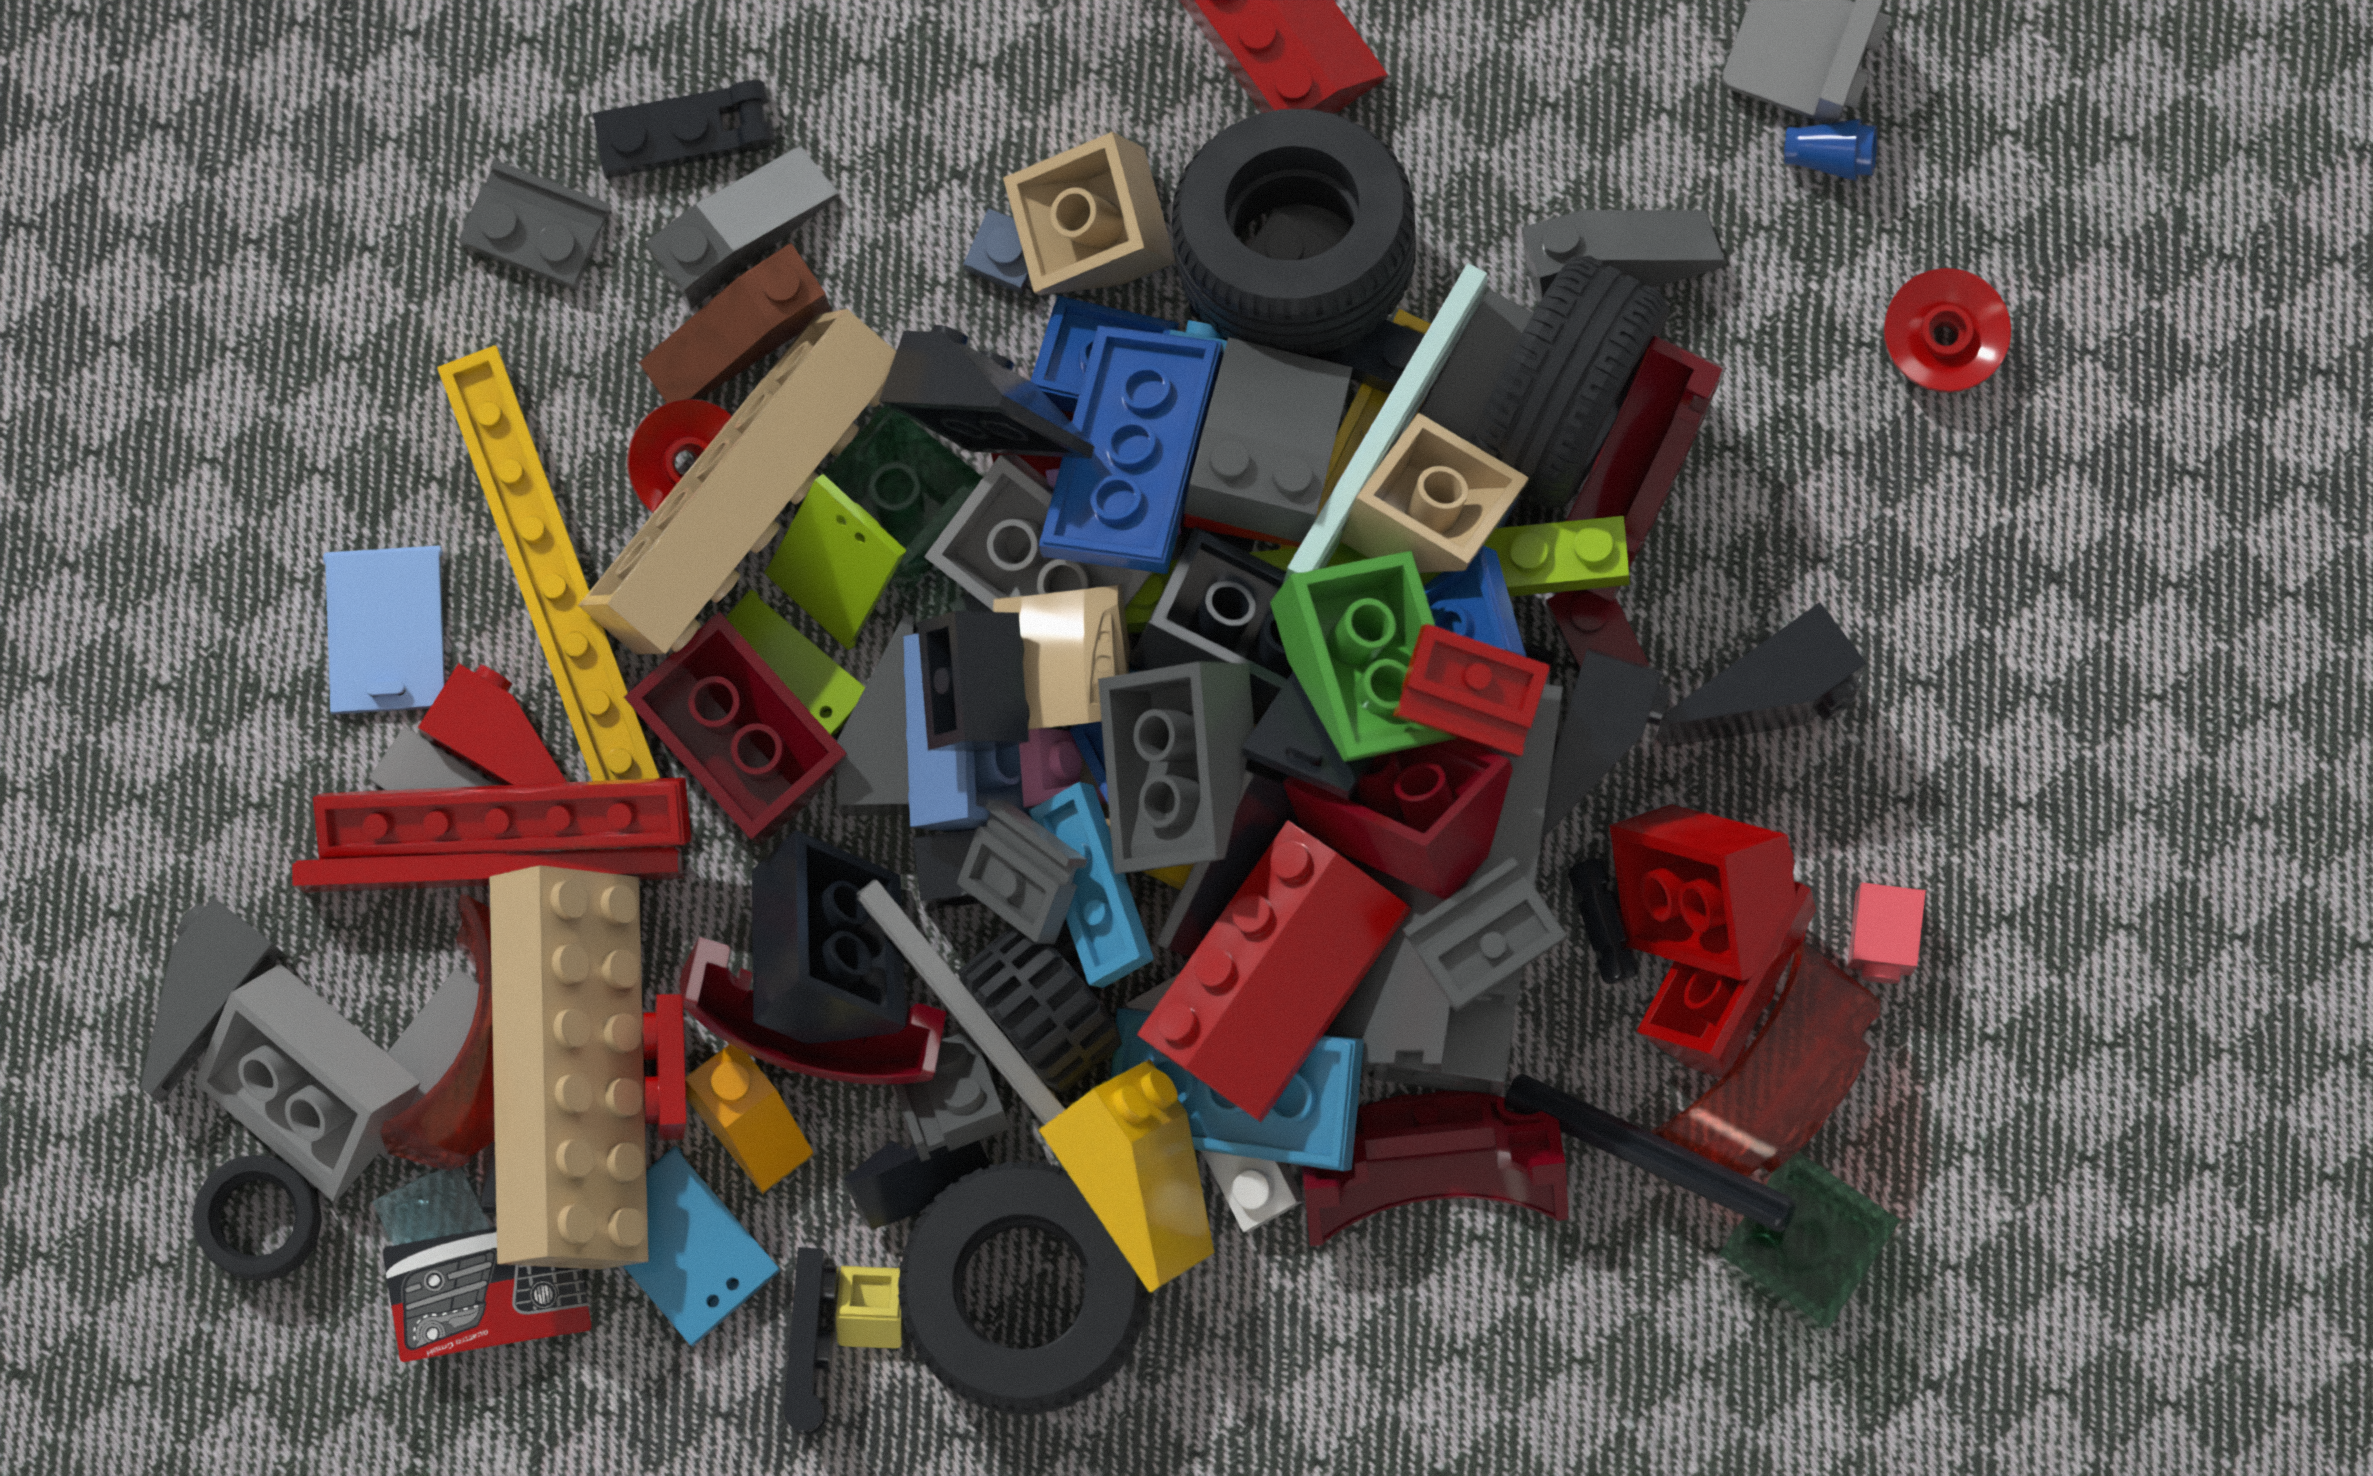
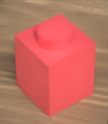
M1861 882L1855 892L1847 968L1862 970V979L1877 983L1896 984L1900 983L1901 975L1911 976L1918 965L1926 890Z

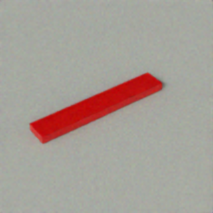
M686 777L320 793L313 797L319 860L685 845L691 841Z
M675 847L296 860V863H292V885L302 893L490 886V876L539 865L639 877V881L684 879V856Z

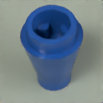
M1860 118L1802 128L1787 127L1784 148L1785 165H1798L1857 181L1859 175H1874L1877 156L1876 125H1862V119Z

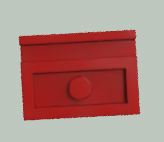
M1430 624L1421 625L1402 685L1401 698L1398 706L1395 708L1393 717L1515 758L1522 757L1525 748L1523 747L1528 729L1532 726L1550 665Z

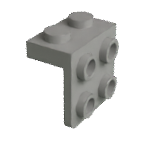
M1750 0L1723 71V84L1732 91L1825 124L1839 122L1845 105L1857 109L1869 76L1868 72L1859 70L1866 48L1878 52L1891 16L1880 13L1883 0H1856L1855 2L1850 0Z

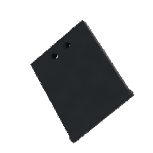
M1294 671L1242 747V756L1345 799L1350 797L1377 756L1347 762L1343 761Z

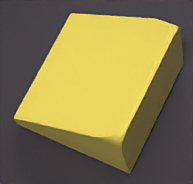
M841 1266L836 1310V1332L839 1345L894 1349L901 1347L903 1319L898 1297L899 1268Z

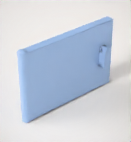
M440 545L324 553L323 562L326 565L330 712L332 715L430 709L445 685L441 581L443 549Z

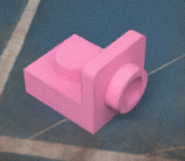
M1049 728L1029 729V742L1019 744L1023 805L1026 808H1034L1080 782L1082 759L1070 731ZM1095 788L1100 805L1107 804L1100 788Z

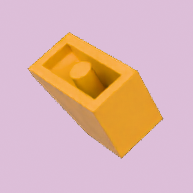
M729 1044L685 1077L687 1101L762 1194L814 1155L778 1091L748 1053Z

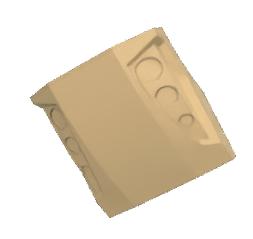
M1122 584L993 599V612L1019 613L1020 633L1024 642L1023 670L1025 694L1030 710L1028 730L1101 721L1098 679L1129 674L1130 645Z

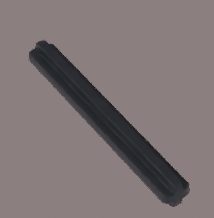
M1526 1074L1517 1075L1507 1091L1506 1102L1513 1109L1526 1115L1543 1111L1559 1121L1560 1131L1777 1232L1786 1230L1795 1214L1796 1203L1789 1196Z

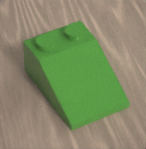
M1412 551L1291 574L1270 602L1288 662L1344 762L1456 739L1450 735L1393 717L1395 708L1398 706L1401 698L1402 685L1421 625L1430 624L1435 626Z

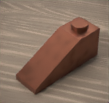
M790 243L735 279L645 356L639 364L666 404L683 399L699 400L800 334L813 316L831 312L826 293L792 243Z

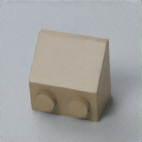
M1114 132L1105 134L1003 177L1032 288L1037 295L1119 286L1176 263L1145 148Z
M1418 413L1357 495L1340 541L1369 559L1412 551L1418 573L1465 571L1522 492L1529 477Z

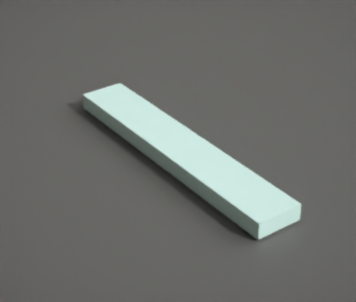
M1469 263L1465 266L1289 564L1284 583L1291 574L1321 569L1327 566L1341 542L1343 531L1357 495L1411 423L1481 304L1488 281L1487 273Z

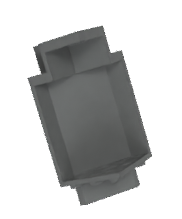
M1548 676L1532 726L1528 729L1523 745L1525 748L1522 757L1515 758L1482 747L1510 759L1513 771L1489 857L1452 896L1511 857L1515 858L1527 880L1533 886L1535 884L1563 689L1561 686L1549 685L1550 677ZM1341 852L1342 857L1412 909L1324 1034L1363 1039L1364 1047L1361 1069L1374 1071L1373 1080L1445 1091L1486 1093L1501 1097L1506 1079L1522 969L1455 1012L1420 960L1411 943L1407 941L1402 933L1405 927L1446 900Z

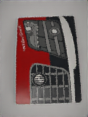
M497 1227L398 1244L383 1249L399 1358L402 1362L591 1330L592 1326L582 1269L497 1264Z

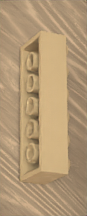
M849 309L813 316L578 606L635 655L666 654L669 649L676 653L681 650L700 627V623L695 617L710 599L714 603L719 602L736 584L740 573L735 570V567L748 551L751 550L754 554L760 552L775 536L780 524L774 519L786 504L791 501L796 505L806 497L814 480L819 477L814 470L829 452L836 456L852 441L859 430V427L854 423L858 415L868 403L872 407H876L881 403L879 399L896 351Z
M540 865L490 876L497 1264L599 1270L648 1262L639 877Z

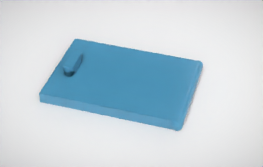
M673 1146L646 1170L648 1262L625 1265L623 1267L685 1340L694 1347L781 1270L682 1156V1150L678 1146Z

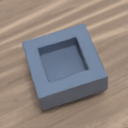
M988 208L964 261V270L1022 294L1030 276L1014 218Z

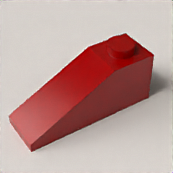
M458 663L418 726L424 737L502 785L567 782L512 694L508 693L513 684L485 665L480 664L476 672H473Z

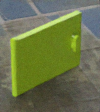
M822 474L814 480L773 559L765 568L764 574L847 650H851L856 645L859 634L907 550L891 537L859 504L854 503Z
M749 590L725 618L833 737L848 721L865 687L763 602L757 592Z

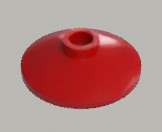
M1954 268L1929 270L1907 281L1892 298L1884 321L1886 349L1894 365L1906 378L1916 385L1936 392L1952 393L1965 391L1986 381L2003 362L2011 339L2009 313L1998 292L1981 277L1968 271ZM1939 327H1948L1955 332L1956 342L1949 346L1941 345L1935 340L1933 332Z
M677 400L653 410L638 425L628 448V476L636 496L651 513H654L684 476L675 467L677 455L682 451L688 452L696 461L732 417L726 410L703 400Z

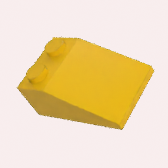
M1151 1059L1092 1089L1039 1129L1043 1138L1150 1293L1214 1254L1188 1115L1178 1100L1175 1085L1165 1073L1155 1067Z

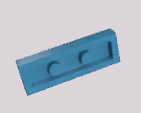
M1078 782L1029 810L1034 821L1088 859L1085 868H1077L1072 882L1077 885V888L1066 914V920L1088 984L1104 988L1153 961L1154 957L1125 874H1114L1111 834L1094 785Z

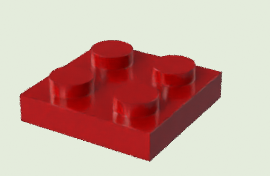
M657 994L655 1012H643V1060H656V1077H645V1124H657L658 1141L683 1140L686 1128L682 997L681 994Z

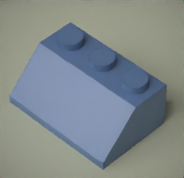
M917 633L903 636L910 827L945 832L977 830L978 825L986 826L991 813L985 808L988 799L1007 800L1031 818L1029 810L1032 808H1026L1023 805L1019 744L995 751H928L919 635Z

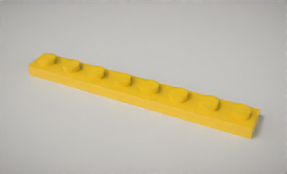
M494 345L438 366V372L592 781L661 778L637 713L624 698L629 692L605 629L578 606L590 589L499 349Z

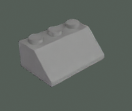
M282 964L230 993L194 1083L332 1201H335L344 1194L401 1128L421 1083Z

